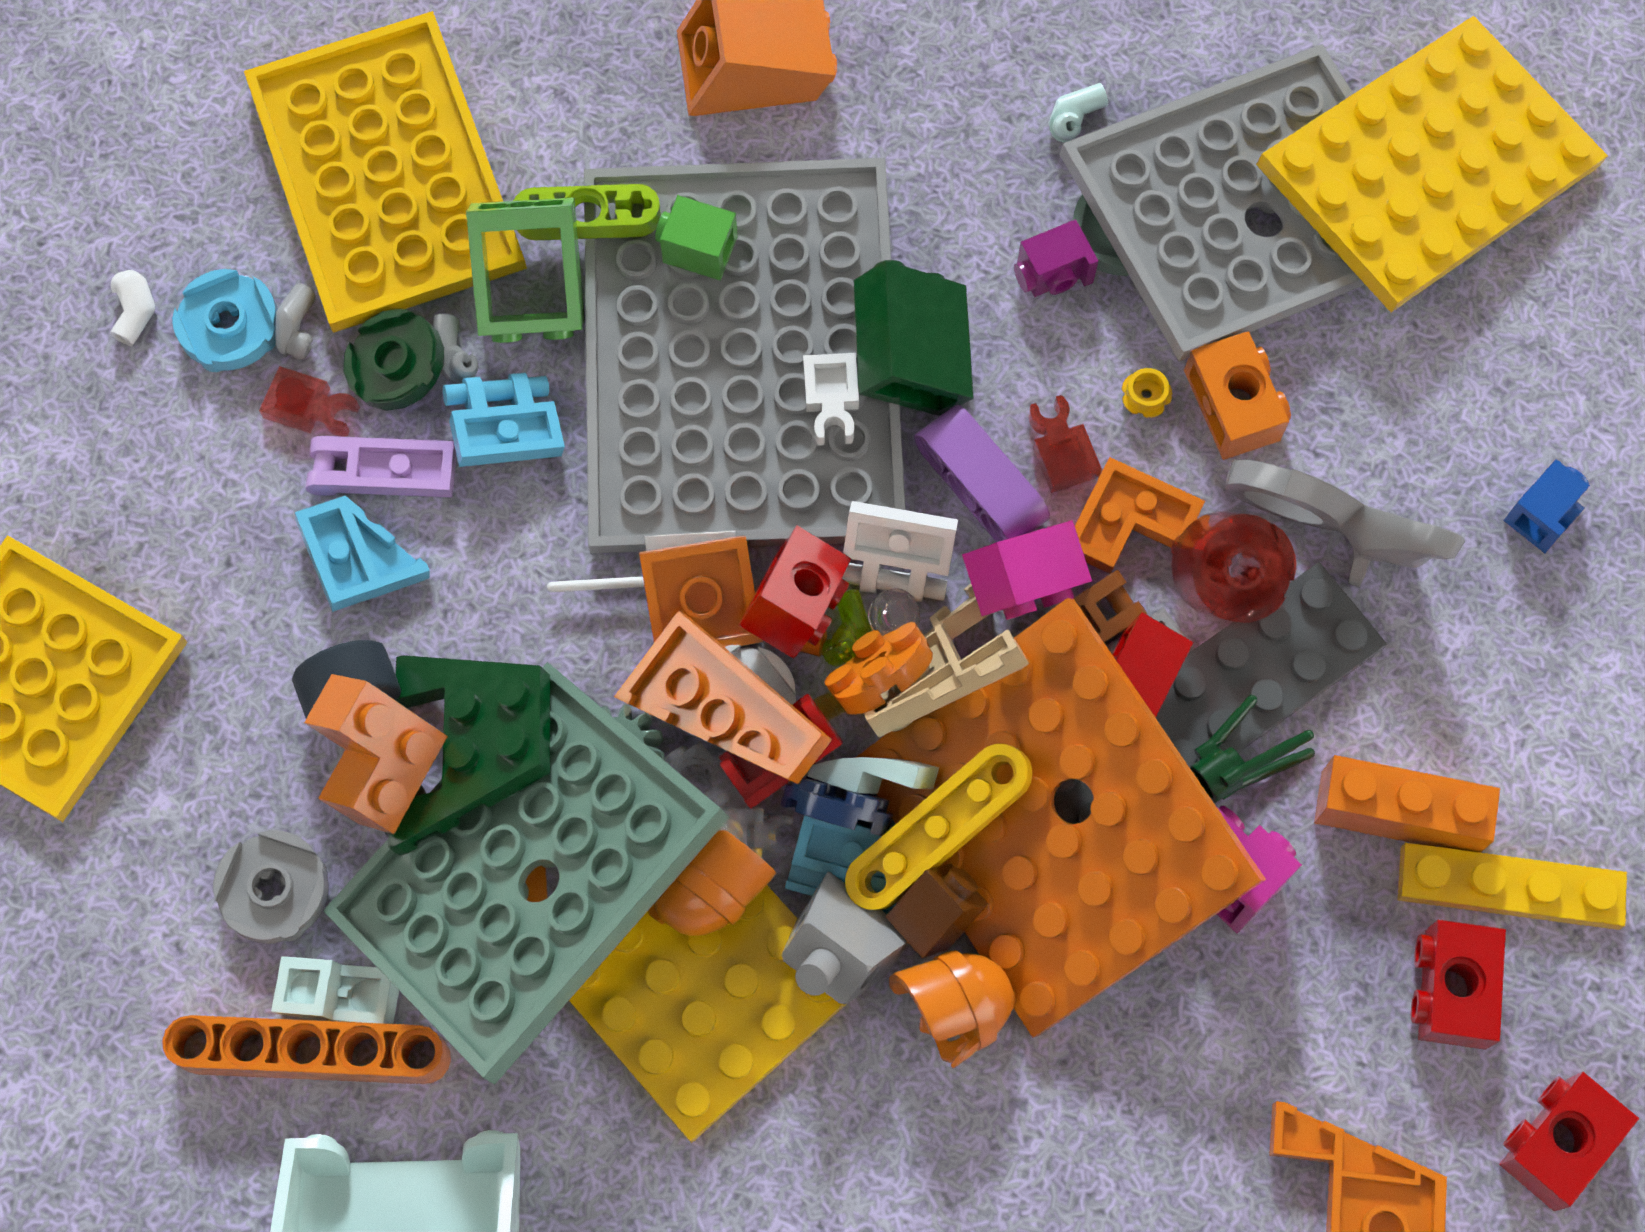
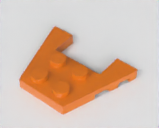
M1276 1101L1272 1104L1269 1156L1326 1162L1329 1164L1326 1232H1445L1446 1176L1379 1145L1374 1146L1344 1132V1129L1325 1120H1317L1298 1111L1297 1107L1286 1102Z

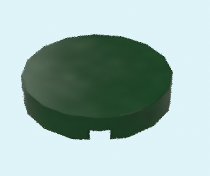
M405 309L382 311L366 320L358 328L357 331L360 334L355 339L354 344L349 341L345 350L343 372L349 388L369 406L385 411L403 409L421 400L436 384L444 366V345L438 331L422 316L415 315L412 311Z

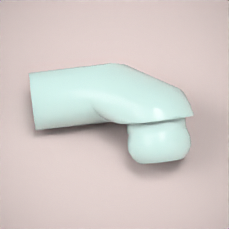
M1097 83L1057 99L1048 122L1049 130L1057 141L1064 143L1075 139L1081 131L1084 115L1108 106V98L1103 85Z

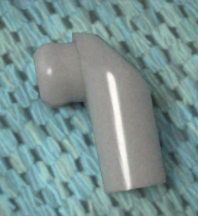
M304 284L294 285L276 311V347L284 357L291 355L297 360H303L308 356L312 347L311 343L313 342L312 337L308 333L299 331L302 319L316 299L314 291Z
M438 314L434 316L433 327L438 331L444 345V366L441 374L448 381L461 384L463 378L475 377L479 368L478 361L473 354L468 355L457 345L459 318L448 314Z

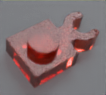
M279 366L259 412L264 419L310 434L315 422L320 421L325 424L330 433L345 437L348 436L350 430L346 423L334 419L335 414L343 409L358 413L360 406L353 396L346 393H337L328 397L330 387L325 380Z
M1062 395L1055 397L1054 408L1058 414L1056 417L1046 418L1042 416L1037 403L1030 405L1028 415L1031 427L1037 433L1044 435L1034 439L1033 450L1051 493L1099 478L1102 472L1101 465L1084 424L1071 428L1068 427L1067 421L1070 408L1067 400Z

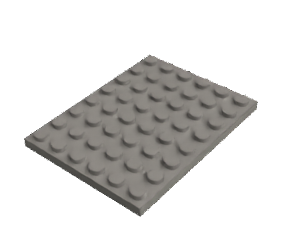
M885 158L584 169V186L643 184L652 188L658 195L661 215L664 211L671 212L677 195L735 212L738 234L721 281L663 263L660 242L655 240L656 230L643 237L585 239L588 547L590 554L646 551L645 536L736 531V536L745 535L748 547L782 546L796 525L827 544H845L848 516L852 501L905 510L900 405L859 395V409L845 410L852 416L854 421V439L852 444H845L844 430L840 426L831 425L825 429L824 445L818 446L814 437V423L816 417L822 411L806 412L803 355L856 353L858 379L853 280L872 269L878 262L891 260ZM585 202L584 222L595 220L601 212L600 207L594 203ZM608 203L610 220H615V203ZM642 203L633 204V210L631 211L633 218L642 217V211L644 210Z

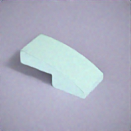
M842 758L812 765L808 777L854 793H878L882 778L913 789H933L939 767L904 759Z
M281 956L271 1012L278 1015L320 1021L393 1024L399 990L377 967L342 965L333 960Z

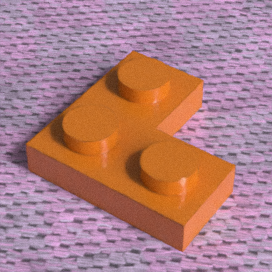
M1109 457L1075 524L1086 563L1111 574L1133 530L1181 552L1198 519L1205 500Z

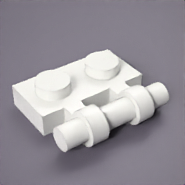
M852 501L843 554L851 559L864 562L863 565L849 563L842 579L849 582V584L860 586L859 591L875 594L876 589L907 594V600L922 602L923 597L944 601L948 580L927 577V574L933 573L948 576L958 520ZM883 564L911 569V573L882 569L880 567Z

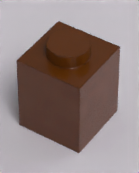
M947 864L925 870L885 917L922 958L948 950L988 903L977 892L978 886L967 872L954 867L952 864Z

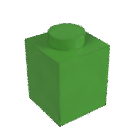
M677 195L671 212L664 211L656 228L655 240L660 242L663 263L721 281L738 238L736 213Z

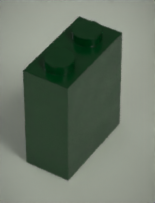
M897 260L878 262L872 269L853 280L859 395L941 416L955 405L961 406L974 399L966 285L945 279L939 273H926L907 267L904 263Z

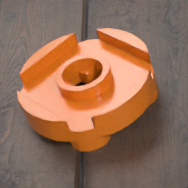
M914 622L906 623L884 636L878 630H873L863 635L853 644L852 650L855 655L843 666L832 671L826 677L824 684L847 714H862L885 704L886 702L880 694L886 692L895 684L901 693L914 684L930 665L933 659V652L929 648L930 645Z

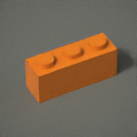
M1334 755L1321 771L1314 823L1420 845L1481 853L1494 842L1500 788Z

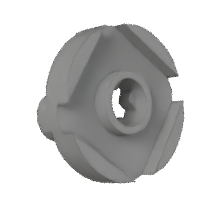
M268 830L257 833L259 836L250 838L243 844L238 842L221 859L213 880L215 901L218 902L219 911L223 919L235 932L253 942L275 944L282 941L290 942L297 940L317 921L325 907L329 891L328 872L325 864L306 841L289 832ZM274 873L281 874L280 883L285 886L283 893L280 896H274L271 901H264V893L257 888L261 879L270 881Z

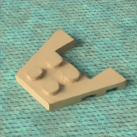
M971 584L963 589L969 598L953 612H950L948 607L943 606L929 618L933 628L924 636L930 645L929 648L933 652V659L926 671L902 693L895 684L892 688L880 694L886 703L864 713L867 722L878 737L891 731H899L907 727L914 720L1012 674L1029 664L1023 651L1008 629L961 660L952 640L990 615L981 616Z

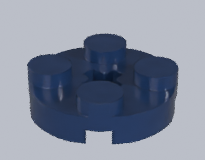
M808 776L806 778L803 777L799 784L793 782V784L787 783L780 803V806L784 808L795 807L794 812L855 830L857 823L871 827L870 834L883 836L889 831L893 814L887 811L890 802L888 799L869 793L847 791L846 797L836 794L837 786Z

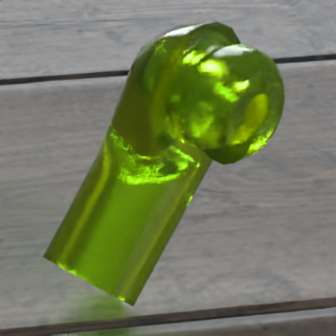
M859 590L846 591L837 604L842 624L832 635V639L826 640L822 645V655L831 666L840 667L856 656L852 650L853 644L863 635L872 631Z

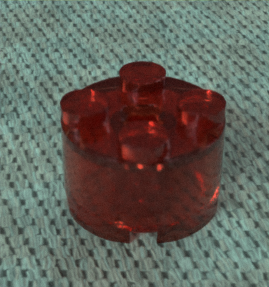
M1217 511L1203 515L1188 525L1182 534L1175 538L1171 547L1172 577L1176 589L1183 600L1198 613L1233 622L1249 623L1258 621L1279 609L1287 598L1284 595L1288 590L1290 581H1294L1297 569L1295 552L1285 532L1266 519L1252 514ZM1233 557H1236V558H1237V564H1236V565H1233V566L1231 567V575H1230V573H1229V567L1233 564V563H1232Z

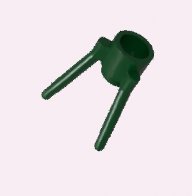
M1249 695L1208 741L1194 749L1195 754L1200 760L1193 764L1190 769L1213 803H1216L1221 799L1225 800L1242 788L1313 758L1315 751L1312 748H1307L1281 758L1314 738L1313 731L1306 730L1246 762L1232 747L1224 751L1219 749L1221 744L1257 703V697Z

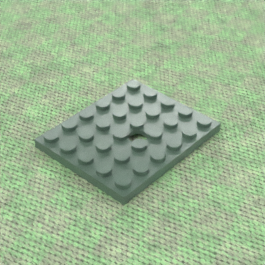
M548 662L542 668L550 674V773L489 808L485 804H481L459 817V825L443 834L435 830L416 841L418 848L408 854L399 856L388 848L387 839L323 910L484 1079L494 1085L730 818L719 806ZM442 779L430 792L441 790ZM540 865L545 868L557 866L559 882L555 891L543 901H527L529 889L525 881L528 875Z

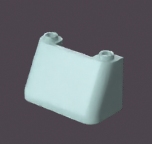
M496 1130L480 1132L464 1143L462 1160L350 1163L345 1148L330 1136L316 1134L306 1138L285 1139L270 1232H519L520 1144L518 1133H503Z

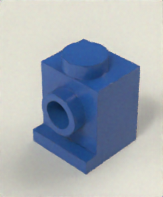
M1555 459L1520 498L1503 521L1545 554L1585 509L1577 501L1589 488V482L1580 471L1572 467H1566Z

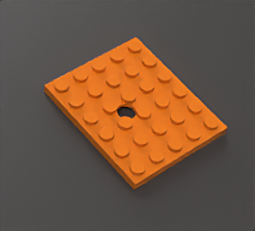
M1066 598L1014 638L1029 662L1027 666L914 720L907 727L899 731L887 733L855 757L904 759L939 767L933 789H913L882 778L879 791L876 794L879 797L890 800L887 811L893 814L892 819L895 824L984 748L993 744H1007L1018 748L1028 757L1033 772L1028 790L940 866L952 864L954 867L967 872L975 880L978 886L977 892L988 903L984 910L968 926L965 933L979 955L996 962L1008 976L1017 1000L1014 1010L1032 1038L1040 1036L1266 880L1076 601L1071 598ZM1005 763L998 768L997 779L1001 784L1008 783L1013 777V769L1009 763ZM1070 779L1084 782L1090 788L1094 797L1091 803L1090 816L1078 824L1064 821L1058 815L1054 806V796L1058 787Z

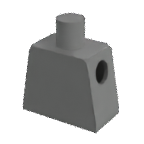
M829 871L800 912L781 956L786 964L796 970V982L802 991L809 995H820L825 992L838 1003L848 1004L886 976L908 945V942L885 917L887 914L884 911L864 909L856 905L850 899L845 883Z

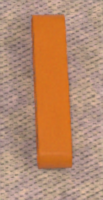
M189 1015L173 1021L165 1030L162 1039L163 1051L167 1059L178 1067L198 1075L429 1084L441 1079L448 1071L451 1062L450 1049L446 1042L431 1028L422 1025ZM204 1032L207 1042L205 1049L197 1057L186 1059L184 1055L186 1041L193 1034ZM252 1035H262L264 1044L262 1052L251 1061H242L240 1057L242 1043ZM308 1037H318L321 1045L318 1056L309 1063L299 1064L296 1058V1051L300 1043ZM367 1039L376 1040L378 1051L374 1060L366 1066H355L352 1054L357 1044ZM427 1041L433 1043L435 1054L430 1064L420 1069L411 1068L408 1057L412 1048L420 1042Z

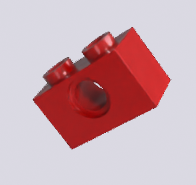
M796 525L773 558L739 626L795 659L807 642L816 646L829 627L832 618L826 615L825 612L827 607L834 610L849 586V582L842 579L851 558Z
M1438 919L1425 930V935H1418L1414 952V964L1416 968H1422L1421 990L1416 989L1413 993L1410 1011L1411 1022L1419 1024L1418 1040L1483 1050L1500 1042L1506 929ZM1447 971L1455 972L1465 980L1467 985L1465 997L1455 996L1447 989L1445 985V973Z
M1585 1072L1576 1074L1566 1079V1081L1560 1076L1555 1078L1537 1100L1544 1107L1532 1123H1529L1526 1119L1522 1120L1503 1143V1146L1509 1152L1499 1165L1554 1212L1573 1205L1640 1119ZM1556 1123L1566 1126L1572 1132L1574 1147L1571 1153L1563 1151L1555 1143L1553 1130Z

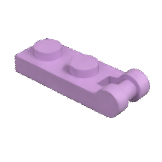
M317 436L311 439L310 457L314 459L313 470L307 473L306 491L311 494L332 496L336 493L453 497L457 458L454 441ZM347 459L346 471H334L335 462Z

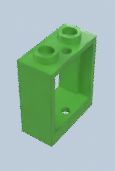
M575 198L471 203L466 211L478 336L491 335L493 342L506 343L523 339L522 333L543 332L544 339L558 340L573 337L575 330H582L585 317ZM560 228L567 312L493 316L485 232Z

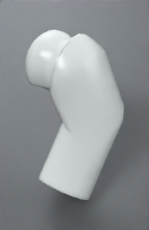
M126 270L117 273L111 280L112 293H117L124 311L110 331V334L119 342L132 347L154 314L155 302L147 280L134 270Z

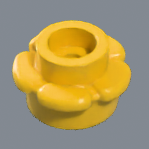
M1153 368L1137 370L1129 375L1122 384V391L1124 392L1122 402L1125 408L1132 414L1141 413L1145 418L1157 417L1164 412V406L1170 404L1172 400V388L1163 373ZM1149 391L1151 393V397H1143L1142 392Z

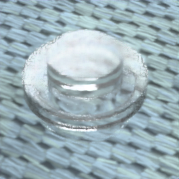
M898 588L888 589L879 593L868 611L870 627L872 630H878L884 636L909 622H914L919 626L920 610L916 600L909 592Z

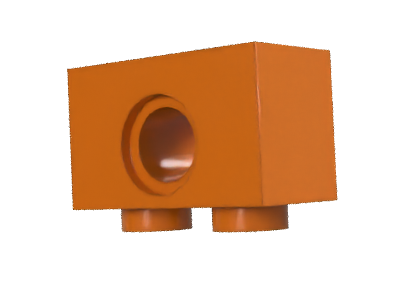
M1250 332L1237 334L1192 350L1184 372L1222 459L1225 460L1281 441L1291 419L1290 406L1284 393L1281 391L1276 392L1269 377L1271 368L1268 356L1261 346H1255ZM1242 389L1246 391L1252 399H1237L1230 393L1229 390Z

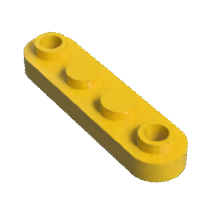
M993 744L984 748L850 864L845 876V887L850 899L859 907L869 910H884L896 904L925 870L939 867L1028 790L1033 773L1028 757L1018 748L1007 744ZM1009 763L1013 769V777L1008 783L1001 784L997 779V770L1001 765ZM880 871L886 878V885L882 891L877 893L871 886V878L876 872Z

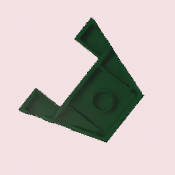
M407 655L396 657L395 675L401 688V694L397 702L406 708L444 699L443 733L448 736L443 744L441 790L415 796L394 834L389 833L388 848L401 856L417 849L416 841L435 830L443 834L459 825L460 816L481 804H485L489 808L550 773V674L540 665Z

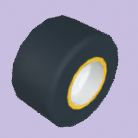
M355 640L324 649L301 663L295 669L292 676V682L305 718L309 715L331 674L367 681L395 701H397L401 694L400 685L385 647L382 643L373 640Z

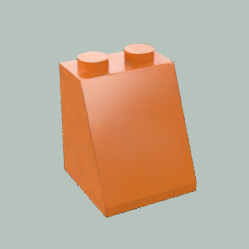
M696 0L677 29L688 116L816 101L829 83L833 82L837 72V58L832 53L829 38L830 16L825 11L824 1Z

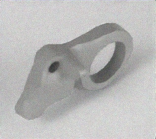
M1233 459L1225 482V488L1229 493L1260 510L1305 525L1338 531L1345 535L1353 547V561L1348 584L1359 588L1371 561L1419 568L1430 559L1445 560L1455 558L1465 543V539L1452 531L1369 507L1339 488L1296 469L1289 470L1254 460Z

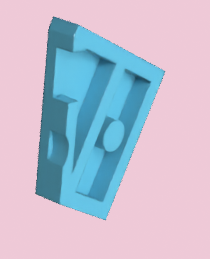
M347 496L295 512V521L332 612L430 578V570L427 563L421 558L415 560L395 543V537L380 524L369 521L364 511Z

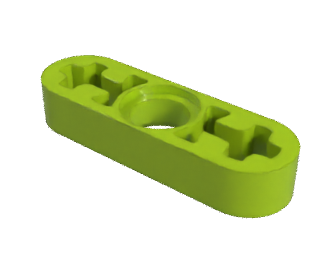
M643 184L533 187L521 191L513 199V201L575 198V208L585 202L596 204L600 207L601 212L595 220L590 222L576 220L578 239L643 237L656 230L661 217L658 195L652 188ZM608 203H615V220H610ZM642 203L644 208L642 217L633 218L631 213L633 204ZM560 228L517 230L521 236L529 240H561Z

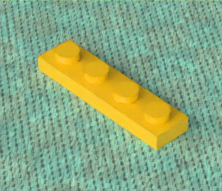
M1404 843L1400 848L1397 901L1615 930L1625 927L1627 872Z

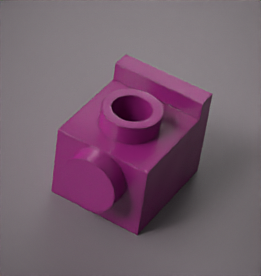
M1074 219L1021 241L1018 260L1014 264V273L1021 289L1025 293L1031 291L1034 298L1047 292L1057 295L1073 287L1078 279L1081 280L1084 287L1093 284L1098 259L1077 220Z

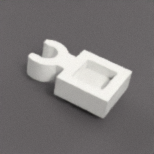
M856 353L803 355L806 412L822 411L818 414L814 423L816 443L818 446L824 445L825 429L831 425H837L844 430L845 444H852L854 439V421L852 416L845 410L859 409Z

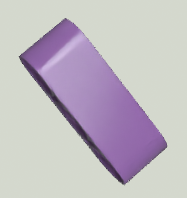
M953 406L914 435L915 443L922 456L996 542L1033 532L1050 519L1048 507L1039 493L962 406Z

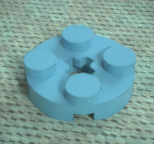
M219 269L205 273L188 284L182 292L184 299L179 304L178 311L176 308L174 309L172 324L179 343L191 359L200 363L204 369L210 372L229 371L246 367L259 360L266 352H269L276 346V311L278 307L267 286L254 276L251 279L248 276L239 275L237 270ZM223 311H229L232 316L239 315L235 325L230 328L214 327V325L220 322L219 314Z

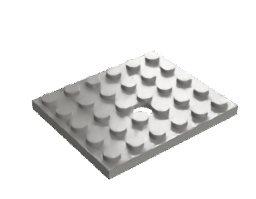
M1323 44L1062 144L1059 155L1178 361L1189 358L1191 351L1196 348L1247 331H1255L1365 285L1256 165L1263 152L1353 94ZM1254 207H1257L1264 213H1276L1281 219L1282 230L1275 236H1259L1253 233L1246 225L1245 213Z

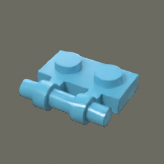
M524 372L509 374L508 379L482 382L480 377L463 378L461 384L443 385L445 406L464 404L466 410L452 411L449 420L459 467L562 456L565 445L555 402L534 403L533 401L534 397L549 395V383L546 376L528 377ZM510 400L511 404H513L488 407L487 402Z

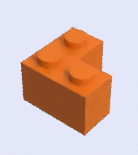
M331 674L304 722L345 749L318 799L360 825L391 834L396 832L448 737L369 682Z

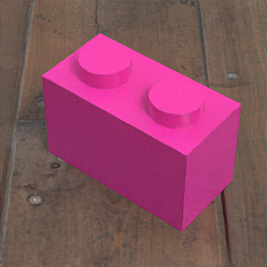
M1073 520L999 541L962 554L981 616L1003 610L1006 620L1037 611L1034 600L1041 598L1044 608L1061 603L1066 598L1074 599L1072 588L1092 581Z

